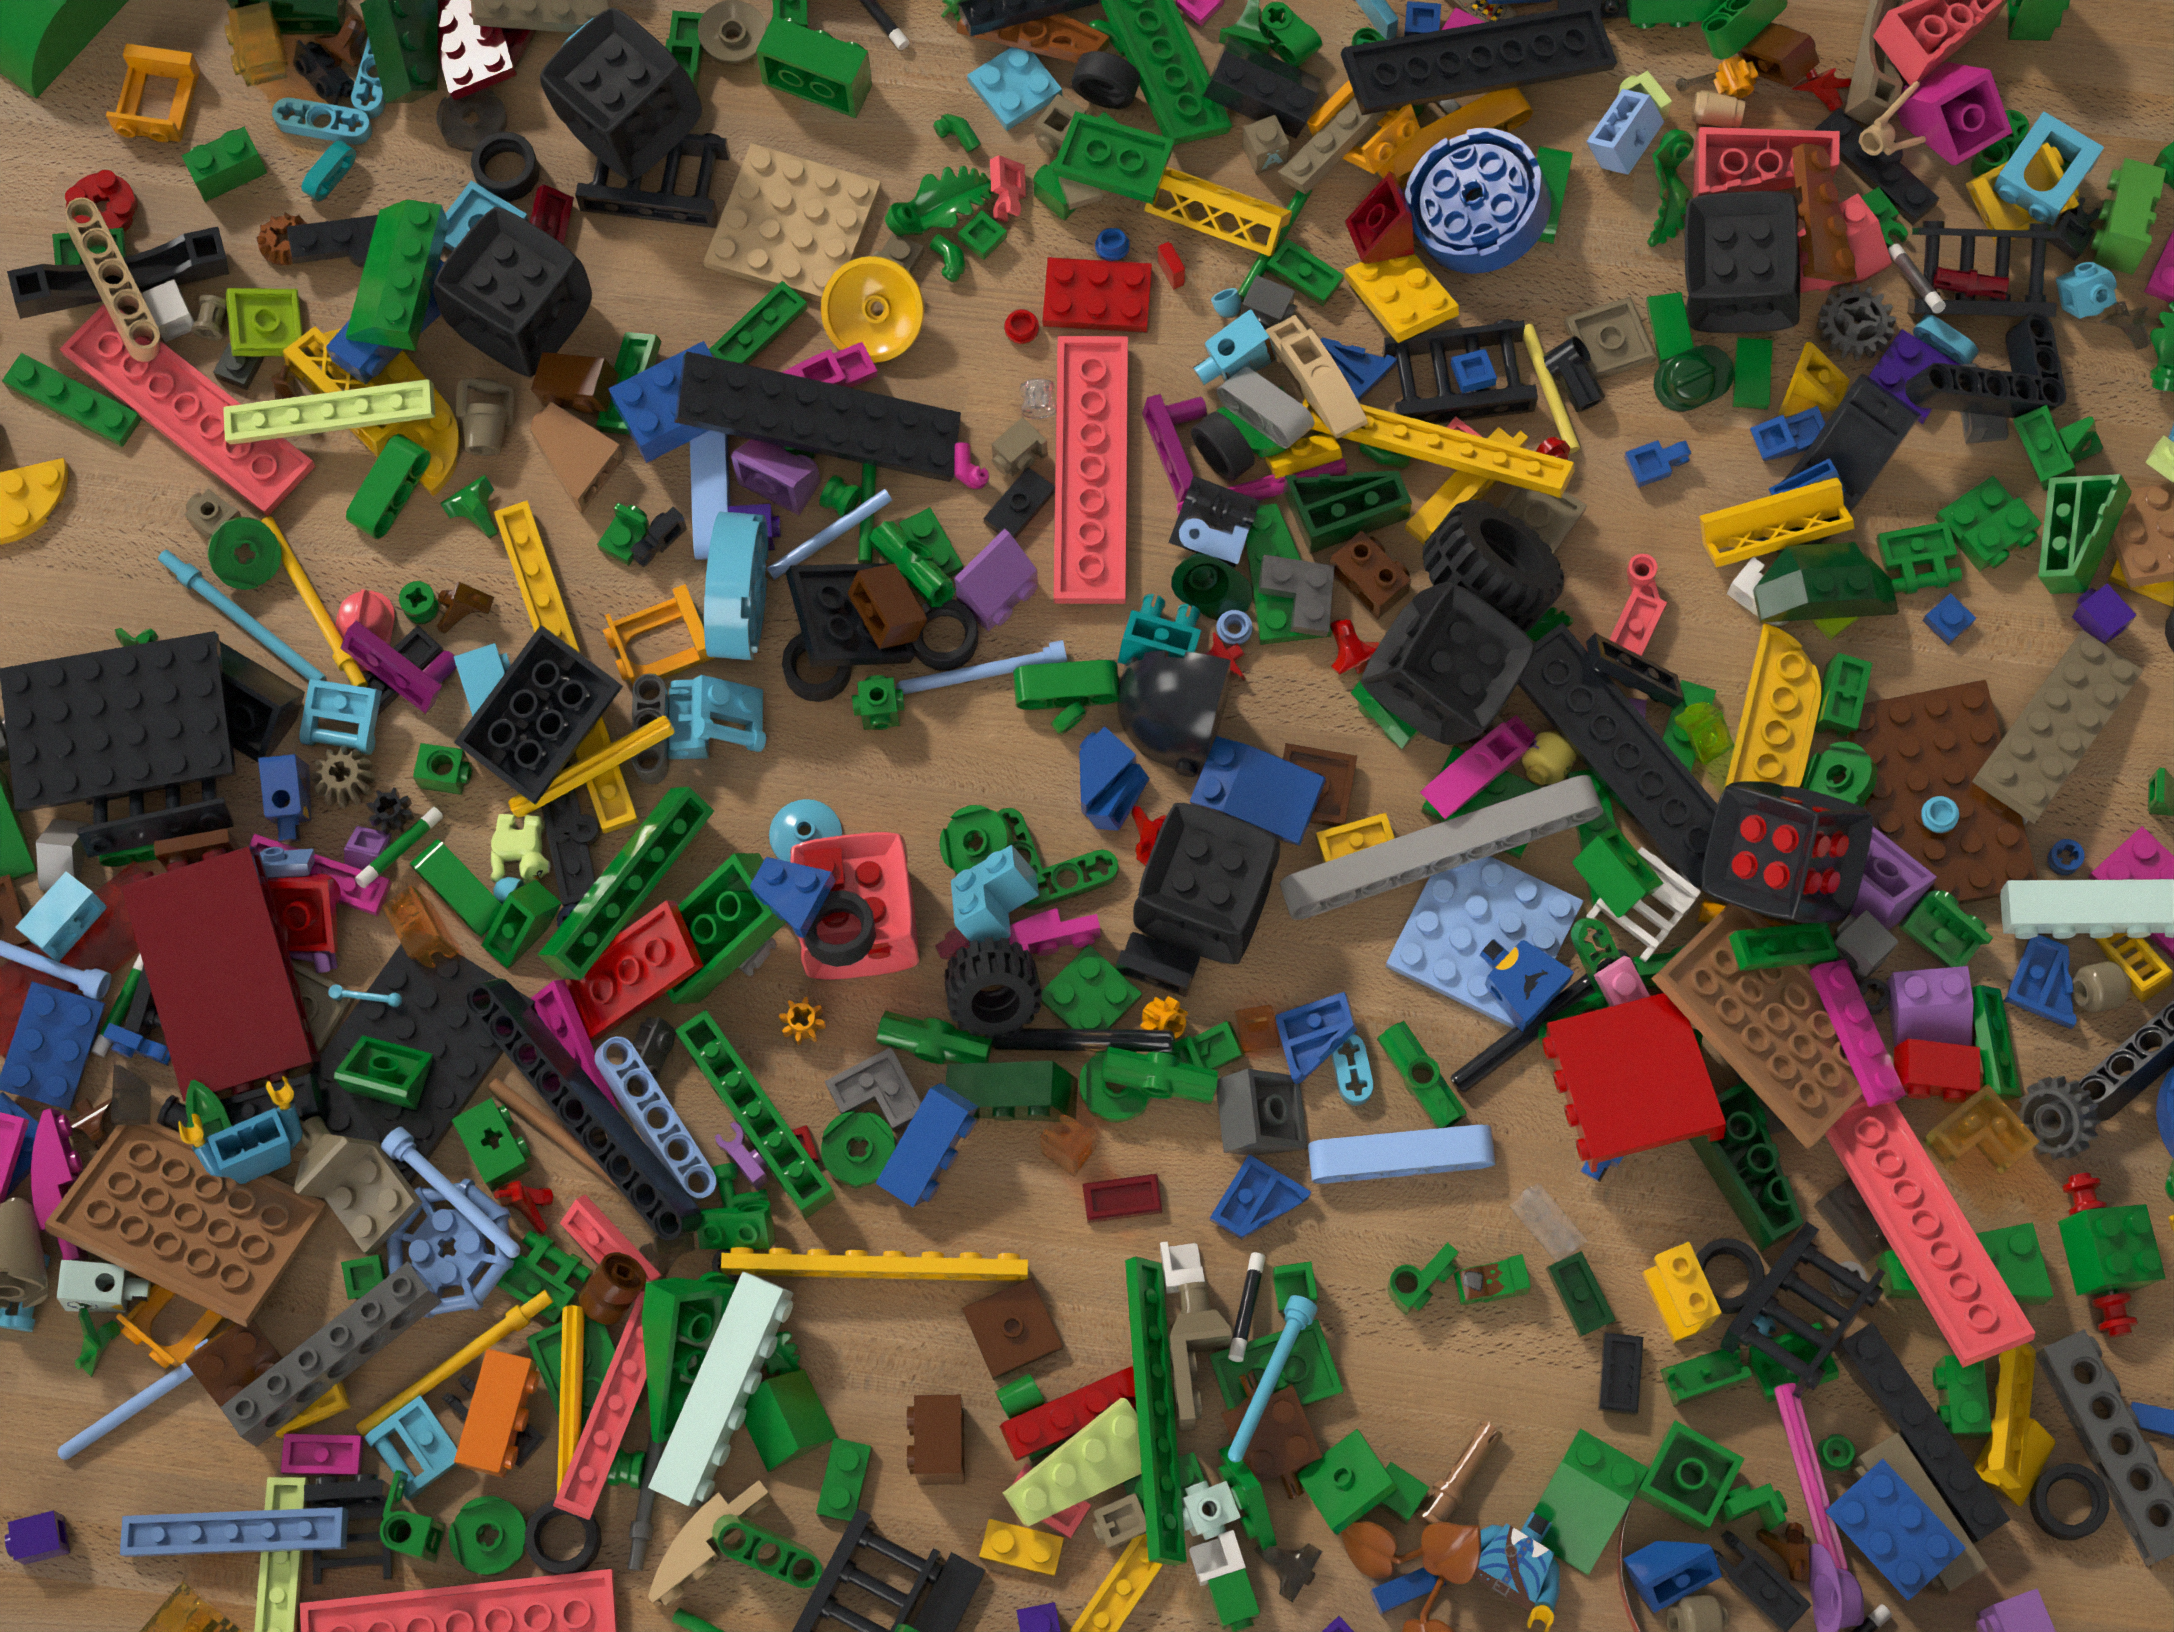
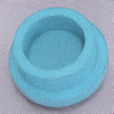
M1936 796L1924 804L1921 811V819L1929 830L1936 833H1945L1956 826L1959 819V809L1951 799L1944 796Z

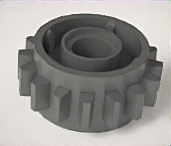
M2062 1075L2053 1079L2050 1076L2038 1080V1083L2027 1087L2029 1094L2020 1097L2019 1101L2022 1103L2020 1111L2017 1112L2021 1125L2019 1130L2027 1138L2026 1143L2036 1147L2040 1155L2050 1153L2053 1160L2064 1156L2066 1159L2077 1156L2078 1152L2088 1150L2090 1148L2088 1141L2097 1138L2098 1134L2095 1132L2097 1124L2101 1123V1119L2097 1118L2096 1109L2098 1105L2089 1096L2091 1092L2079 1087V1081L2077 1080L2066 1082L2065 1076ZM2055 1112L2060 1115L2061 1124L2056 1119Z

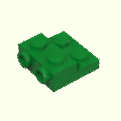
M1994 475L1939 511L1935 516L1938 523L1949 522L1954 542L1979 572L1990 565L1995 569L2003 564L2011 556L2009 552L2019 546L2023 550L2031 545L2039 537L2037 531L2042 524L2020 497L2014 500Z

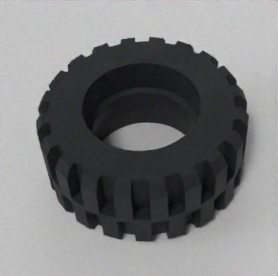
M1470 500L1455 505L1423 546V566L1425 571L1429 572V579L1433 586L1449 582L1465 588L1507 617L1524 633L1536 625L1562 594L1564 573L1560 569L1558 558L1551 553L1552 549L1539 538L1540 535L1534 529L1531 530L1524 524L1523 520L1510 515L1506 509L1502 507L1496 508L1493 503L1486 501L1480 503L1479 500Z

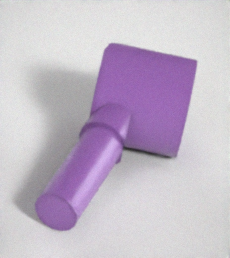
M289 951L292 959L305 960L307 962L314 961L316 973L328 972L330 969L338 968L335 953H330V951Z

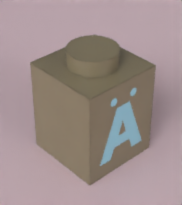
M1276 115L1243 127L1242 147L1256 175L1288 162L1289 141Z

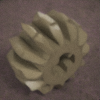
M341 745L337 755L332 750L327 749L326 755L328 759L326 761L316 759L315 764L319 771L311 773L312 780L317 783L314 788L316 794L324 796V801L329 806L338 801L340 808L346 809L348 801L351 799L356 805H360L361 799L359 795L361 793L371 795L372 790L367 784L375 782V775L370 771L373 766L368 758L362 759L363 754L357 749L349 754L347 747ZM349 773V777L344 776L346 780L341 782L337 780L338 778L343 779L342 774Z

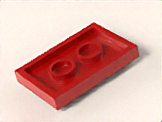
M1048 257L1042 319L1043 327L1147 333L1152 263Z

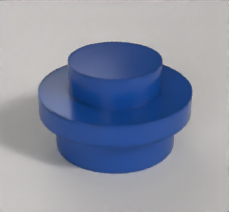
M1117 228L1103 230L1095 241V251L1104 260H1119L1125 257L1130 250L1128 237Z

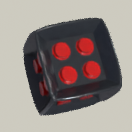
M1764 781L1733 782L1725 787L1715 810L1702 868V889L1709 895L1724 902L1775 918L1791 919L1802 923L1841 921L1849 915L1858 896L1872 837V813L1851 802L1804 788L1782 786Z

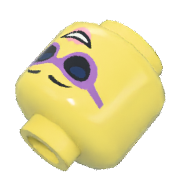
M1555 730L1539 733L1522 757V764L1527 771L1528 778L1539 785H1552L1561 782L1576 762V753L1558 731Z

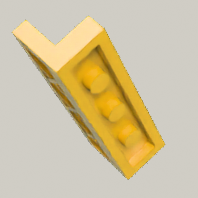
M1167 167L1153 204L1146 203L1144 209L1145 212L1267 256L1274 255L1280 230L1289 225L1292 215L1290 210ZM1160 188L1172 193L1177 206L1168 210L1156 205ZM1181 196H1184V197L1189 198V199L1186 200V201H1183V199H1182ZM1193 201L1202 203L1209 217L1201 221L1193 219L1186 205ZM1213 207L1220 209V211L1215 213ZM1180 209L1182 214L1176 213L1174 211ZM1225 212L1234 214L1240 228L1234 232L1224 230L1217 216ZM1245 219H1248L1253 222L1247 224ZM1211 220L1214 226L1209 225L1206 222ZM1259 223L1271 228L1267 245L1255 241L1249 229L1251 226ZM1243 231L1245 237L1237 234Z
M316 326L283 350L285 363L290 366L289 371L314 395L342 391L340 388L351 390L376 386L371 380L366 385L357 378L352 380V375L348 372L346 380L330 379L327 376V367L338 365L332 361L331 357H328L329 353L326 346L330 340ZM316 340L324 348L323 357H308L302 350ZM409 421L389 423L383 429L378 425L349 430L371 452L379 457L388 442V438Z
M1498 427L1487 439L1526 449L1528 436L1520 430L1512 438ZM1457 470L1406 523L1405 530L1425 545V541L1455 505L1470 500L1480 501L1498 481Z
M1837 477L1699 516L1703 546L1716 568L1786 548V546H1795L1855 529L1854 520L1844 506L1842 484ZM1835 516H1839L1840 518L1839 520L1832 522L1823 521L1824 519H1828ZM1796 527L1804 528V530L1797 532L1788 531ZM1761 537L1770 538V539H1768V540L1761 541V542H1759V541H1754V539L1761 538ZM1725 547L1735 548L1733 550L1719 553L1718 549H1722Z

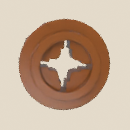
M286 212L283 216L274 217L271 215L269 222L265 225H260V233L256 239L259 250L266 260L276 265L293 264L289 241L284 240L279 244V239L275 234L285 235L287 233V226L307 224L300 215L292 216Z

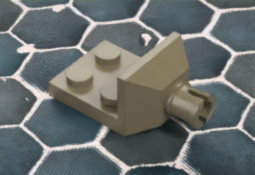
M311 1117L302 1123L307 1132L305 1133L302 1129L303 1134L300 1141L304 1144L308 1153L300 1161L294 1190L298 1195L325 1198L365 1254H374L423 1202L391 1158L381 1149L379 1142L332 1135L321 1117Z
M1191 1282L1178 1286L1179 1294L1181 1295L1182 1311L1181 1314H1178L1170 1333L1169 1352L1179 1432L1195 1430L1196 1419H1201L1202 1404L1200 1390H1192L1191 1381H1197L1195 1353L1224 1350L1231 1347L1232 1328L1217 1310H1212L1210 1307L1207 1282Z

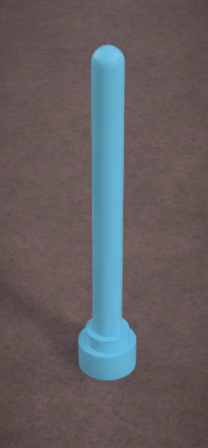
M1292 1295L1284 1309V1314L1286 1315L1284 1318L1286 1322L1285 1328L1228 1451V1458L1232 1462L1242 1460L1300 1330L1312 1324L1318 1311L1315 1303L1305 1297Z

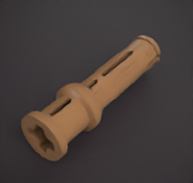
M1485 1421L1480 1423L1474 1436L1444 1480L1439 1479L1435 1481L1432 1486L1434 1491L1422 1509L1417 1508L1414 1512L1418 1520L1426 1526L1435 1522H1446L1456 1506H1462L1465 1498L1464 1491L1494 1446L1503 1436L1500 1431L1495 1432L1497 1428Z

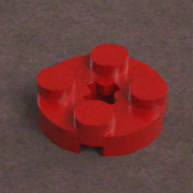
M101 170L98 173L85 176L66 191V207L70 201L81 197L88 198L95 205L100 201H109L106 204L107 210L104 212L100 211L108 229L123 228L124 232H126L133 223L132 217L135 209L137 210L138 207L137 198L130 185L112 171ZM78 215L74 220L78 223H87L91 218L86 215Z

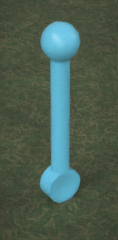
M338 984L332 985L328 991L329 996L335 1001L346 997L386 1002L392 1007H398L402 1003V997L398 993L382 995L344 990Z

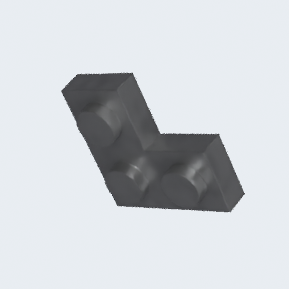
M1264 555L1261 560L1258 593L1293 598L1291 632L1327 636L1330 626L1334 565Z
M892 1047L825 1081L841 1114L855 1111L876 1100L892 1131L909 1124L921 1105Z

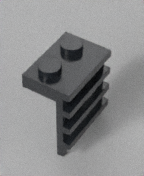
M378 1474L355 1475L354 1481L339 1482V1477L316 1478V1484L304 1485V1501L312 1505V1508L348 1509V1521L382 1519L383 1521V1512L391 1485L383 1479H378ZM380 1532L347 1534V1545L382 1542ZM383 1543V1555L328 1560H322V1550H313V1584L323 1585L322 1570L383 1565V1579H392V1565L394 1564L392 1549L386 1547Z

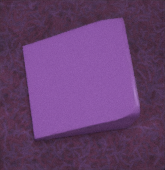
M356 826L344 848L345 864L364 870L389 847L392 833L385 835L383 831Z

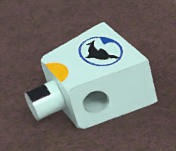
M61 1260L57 1299L65 1311H79L80 1308L88 1309V1312H126L128 1301H149L151 1281L145 1278H130L129 1271L120 1266L107 1263ZM115 1284L112 1290L103 1292L107 1285Z

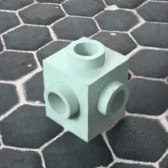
M1207 1480L1185 1488L1187 1496L1182 1498L1184 1531L1190 1530L1192 1537L1202 1533L1205 1540L1227 1532L1224 1524L1241 1518L1227 1481L1209 1487ZM1203 1504L1209 1508V1516L1203 1513Z

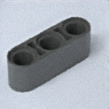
M644 674L634 682L632 732L661 716L669 718V695L665 683L656 674ZM649 690H658L660 692L653 700L643 699L644 694ZM669 737L631 757L638 778L645 784H658L667 776ZM648 758L659 760L657 765L651 769L641 767L642 763Z

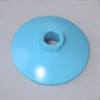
M810 799L797 800L784 806L773 818L769 830L770 845L778 859L790 862V849L792 846L814 839L842 836L841 823L835 812L824 803ZM804 825L811 828V832L805 836L798 833L799 828Z

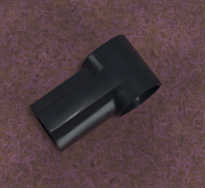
M1573 336L1544 354L1543 359L1546 368L1556 380L1561 381L1576 412H1582L1602 402L1605 395L1588 364L1591 362L1590 353L1580 338Z

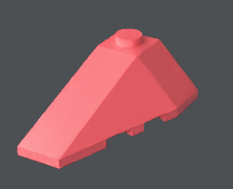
M1857 193L1839 204L1841 215L1847 226L1846 235L1850 250L1855 257L1854 266L1857 278L1849 281L1850 285L1862 283L1892 264L1879 220ZM1805 228L1797 233L1800 252V293L1818 289L1821 292L1830 290L1832 286L1845 284L1844 282L1804 277L1803 265L1808 263V253L1801 250L1800 237L1805 235L1806 231Z

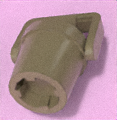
M480 377L475 379L466 378L458 383L456 416L461 417L463 421L466 452L480 456H492L501 452L505 426L510 427L513 422L514 391L510 386L501 385L497 381ZM467 388L492 395H504L503 407L489 403L467 405Z

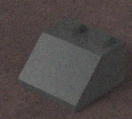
M1245 1069L1218 1078L1216 1090L1224 1153L1246 1156L1250 1154L1254 1156L1308 1149L1300 1083L1295 1084L1291 1075Z

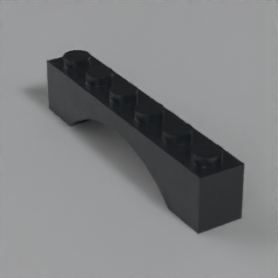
M218 227L184 233L153 249L123 257L140 293L173 279L177 285L229 274L227 257ZM38 264L7 271L20 319L102 302L84 264ZM114 275L104 279L109 284H118L122 281L121 278Z
M1873 1322L1842 1341L1833 1352L1853 1381L1880 1408L1901 1435L1971 1542L1975 1544L2010 1521L2006 1512Z

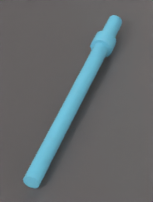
M167 549L159 555L158 561L177 575L176 579L188 589H195L307 680L326 681L327 676L202 577V572L191 563L185 564Z

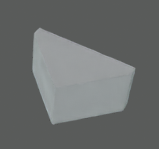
M53 819L36 841L38 884L40 890L48 891L65 871L78 881L80 880L85 849L77 834V828L90 826V823Z

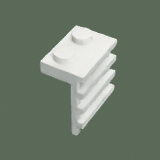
M1641 847L1638 853L1664 883L1651 895L1675 913L1672 918L1667 921L1641 900L1632 907L1661 929L1660 933L1654 938L1625 915L1620 918L1616 917L1601 898H1599L1586 917L1595 919L1599 912L1602 911L1648 946L1639 958L1646 963L1684 914L1687 916L1693 909L1701 891L1665 865L1657 856Z

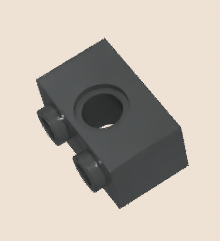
M1867 910L1858 918L1851 914L1837 928V932L1833 936L1839 954L1833 961L1846 959L1859 986L1887 960L1899 941Z

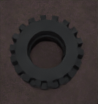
M987 937L985 942L978 943L977 940L969 942L970 947L958 949L956 951L957 957H951L948 961V969H945L944 983L950 1016L953 1021H957L960 1029L963 1031L969 1029L970 1035L976 1037L984 1034L986 1039H993L994 1035H1001V1038L1009 1036L1008 1032L1015 1031L1018 1033L1023 1030L1024 1023L1030 1024L1034 1020V1014L1039 1013L1041 1008L1042 993L1036 963L1032 958V954L1028 949L1023 951L1020 943L1014 942L1009 944V939L1002 937L999 941H993V937ZM990 985H1005L1003 988L995 991H981V989Z

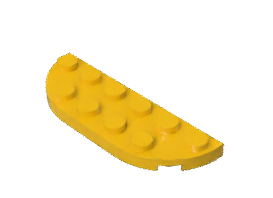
M341 329L328 331L323 334L331 341ZM316 340L307 346V349L314 357H323L324 348ZM402 350L371 381L376 386L425 380L426 377ZM339 366L327 367L328 374L334 380H346L347 372ZM435 388V417L411 420L388 438L389 441L394 435L398 433L403 434L431 453L430 463L419 481L432 496H435L452 477L458 464L457 457L461 443V435L456 418L450 406ZM381 424L378 426L381 429H383L388 424Z
M64 458L0 472V545L20 540L37 531L48 521L46 518L54 510L57 503L62 502L68 484V463Z
M1766 623L1763 624L1724 789L1727 785L1740 781H1764L1782 786L1800 787L1805 773L1821 702L1820 677L1815 664H1812L1809 657L1801 649L1802 645L1790 634Z

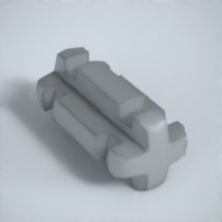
M770 937L738 968L748 976L753 975V969H758L771 954L769 952L770 949L776 948V941Z

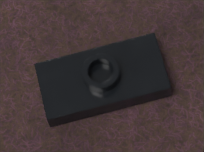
M1027 467L983 518L984 524L998 534L1006 529L1016 539L1055 493V486Z
M1604 1333L1598 1411L1630 1415L1638 1414L1644 1337Z

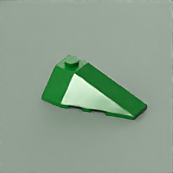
M678 1277L646 1282L642 1311V1329L653 1442L662 1443L669 1441L735 1290V1286Z

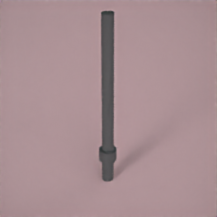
M651 1428L636 1519L631 1522L629 1538L632 1539L627 1569L638 1572L643 1571L647 1542L652 1541L654 1525L651 1524L656 1491L648 1488L662 1457L664 1442L655 1443L652 1441Z

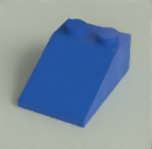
M1216 736L1190 803L1242 820L1267 831L1278 840L1300 846L1326 778L1250 745Z

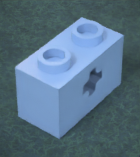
M1622 89L1586 142L1601 168L1629 175L1663 125L1664 120L1650 95Z

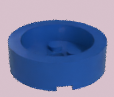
M1473 128L1466 130V134L1448 140L1444 138L1431 147L1414 167L1405 190V200L1412 214L1413 232L1429 256L1450 270L1470 274L1498 270L1522 257L1532 248L1543 233L1551 210V192L1547 178L1529 147L1519 138L1508 132L1493 128ZM1475 188L1482 189L1483 197L1473 201H1466V196L1470 190Z

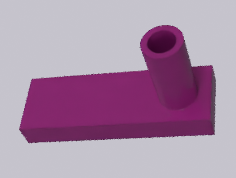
M1161 394L1147 397L1142 415L1179 503L1184 501L1193 478V472L1174 425L1206 417V404L1200 396L1165 406Z
M357 620L347 628L340 649L425 714L435 705L442 688L440 684L457 668L454 660L455 655L449 651H443L422 671Z

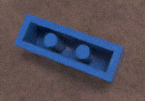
M942 1083L930 1087L877 1179L876 1184L911 1207H915L924 1201L929 1202L940 1186V1183L936 1180L942 1169L947 1171L959 1153L955 1150V1147L960 1138L966 1139L977 1122V1119L973 1118L978 1106Z

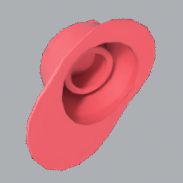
M361 589L360 592L348 596L338 610L335 625L342 639H344L347 628L357 620L390 646L395 620L394 607L391 601L381 593ZM359 662L357 663L361 672L369 671Z

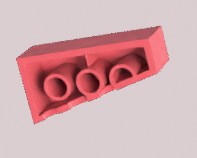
M1913 0L1889 10L1873 37L1911 86L1915 81H1922L1996 19L2008 0Z
M1699 127L1694 140L1693 198L1717 193L1777 191L1796 187L1792 148L1802 143L1825 147V151L1830 158L1829 167L1833 179L1839 166L1840 131Z

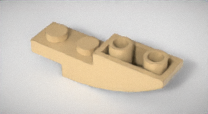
M1294 315L1265 330L1271 339L1273 349L1300 383L1303 396L1336 439L1367 424V418L1349 384L1312 328L1307 330L1298 317Z
M760 1480L729 1504L718 1492L686 1523L672 1542L654 1576L648 1598L656 1607L662 1603L666 1607L671 1605L685 1593L682 1587L694 1578L697 1582L703 1580L715 1570L716 1567L713 1563L719 1557L711 1548V1545L715 1543L712 1529L718 1518L723 1515L733 1514L744 1519L748 1517L751 1521L769 1507L766 1502L772 1497ZM731 1528L726 1531L723 1542L728 1541L738 1530Z

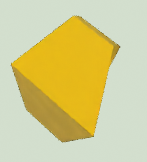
M1806 342L1779 410L1778 416L1784 415L1785 419L1815 406H1818L1821 413L1836 410L1843 400L1850 379L1812 342Z

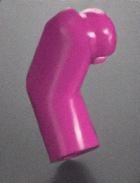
M956 443L954 476L971 489H981L989 480L988 470L985 467L980 470L979 466L971 463L970 444Z

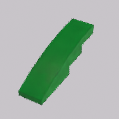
M672 10L669 39L666 38L665 47L686 70L697 91L704 51L698 37V25L704 13Z

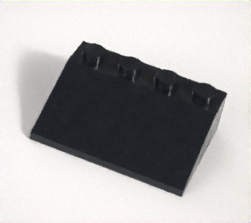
M540 625L454 743L536 805L623 688V685L560 637Z

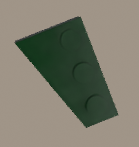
M227 0L242 35L339 34L345 23L346 0Z
M1399 471L1354 472L1350 476L1319 474V477L1296 478V475H1285L1283 493L1310 554L1350 540L1361 530L1367 534L1406 520L1410 516L1412 500Z

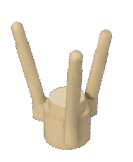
M1918 81L1913 82L1889 109L1874 121V124L1860 134L1859 144L1867 154L1878 155L1883 151L1889 156L1897 150L1912 147L1926 141L1925 136H1920L1895 143V129L1888 123L1893 114L1920 86Z

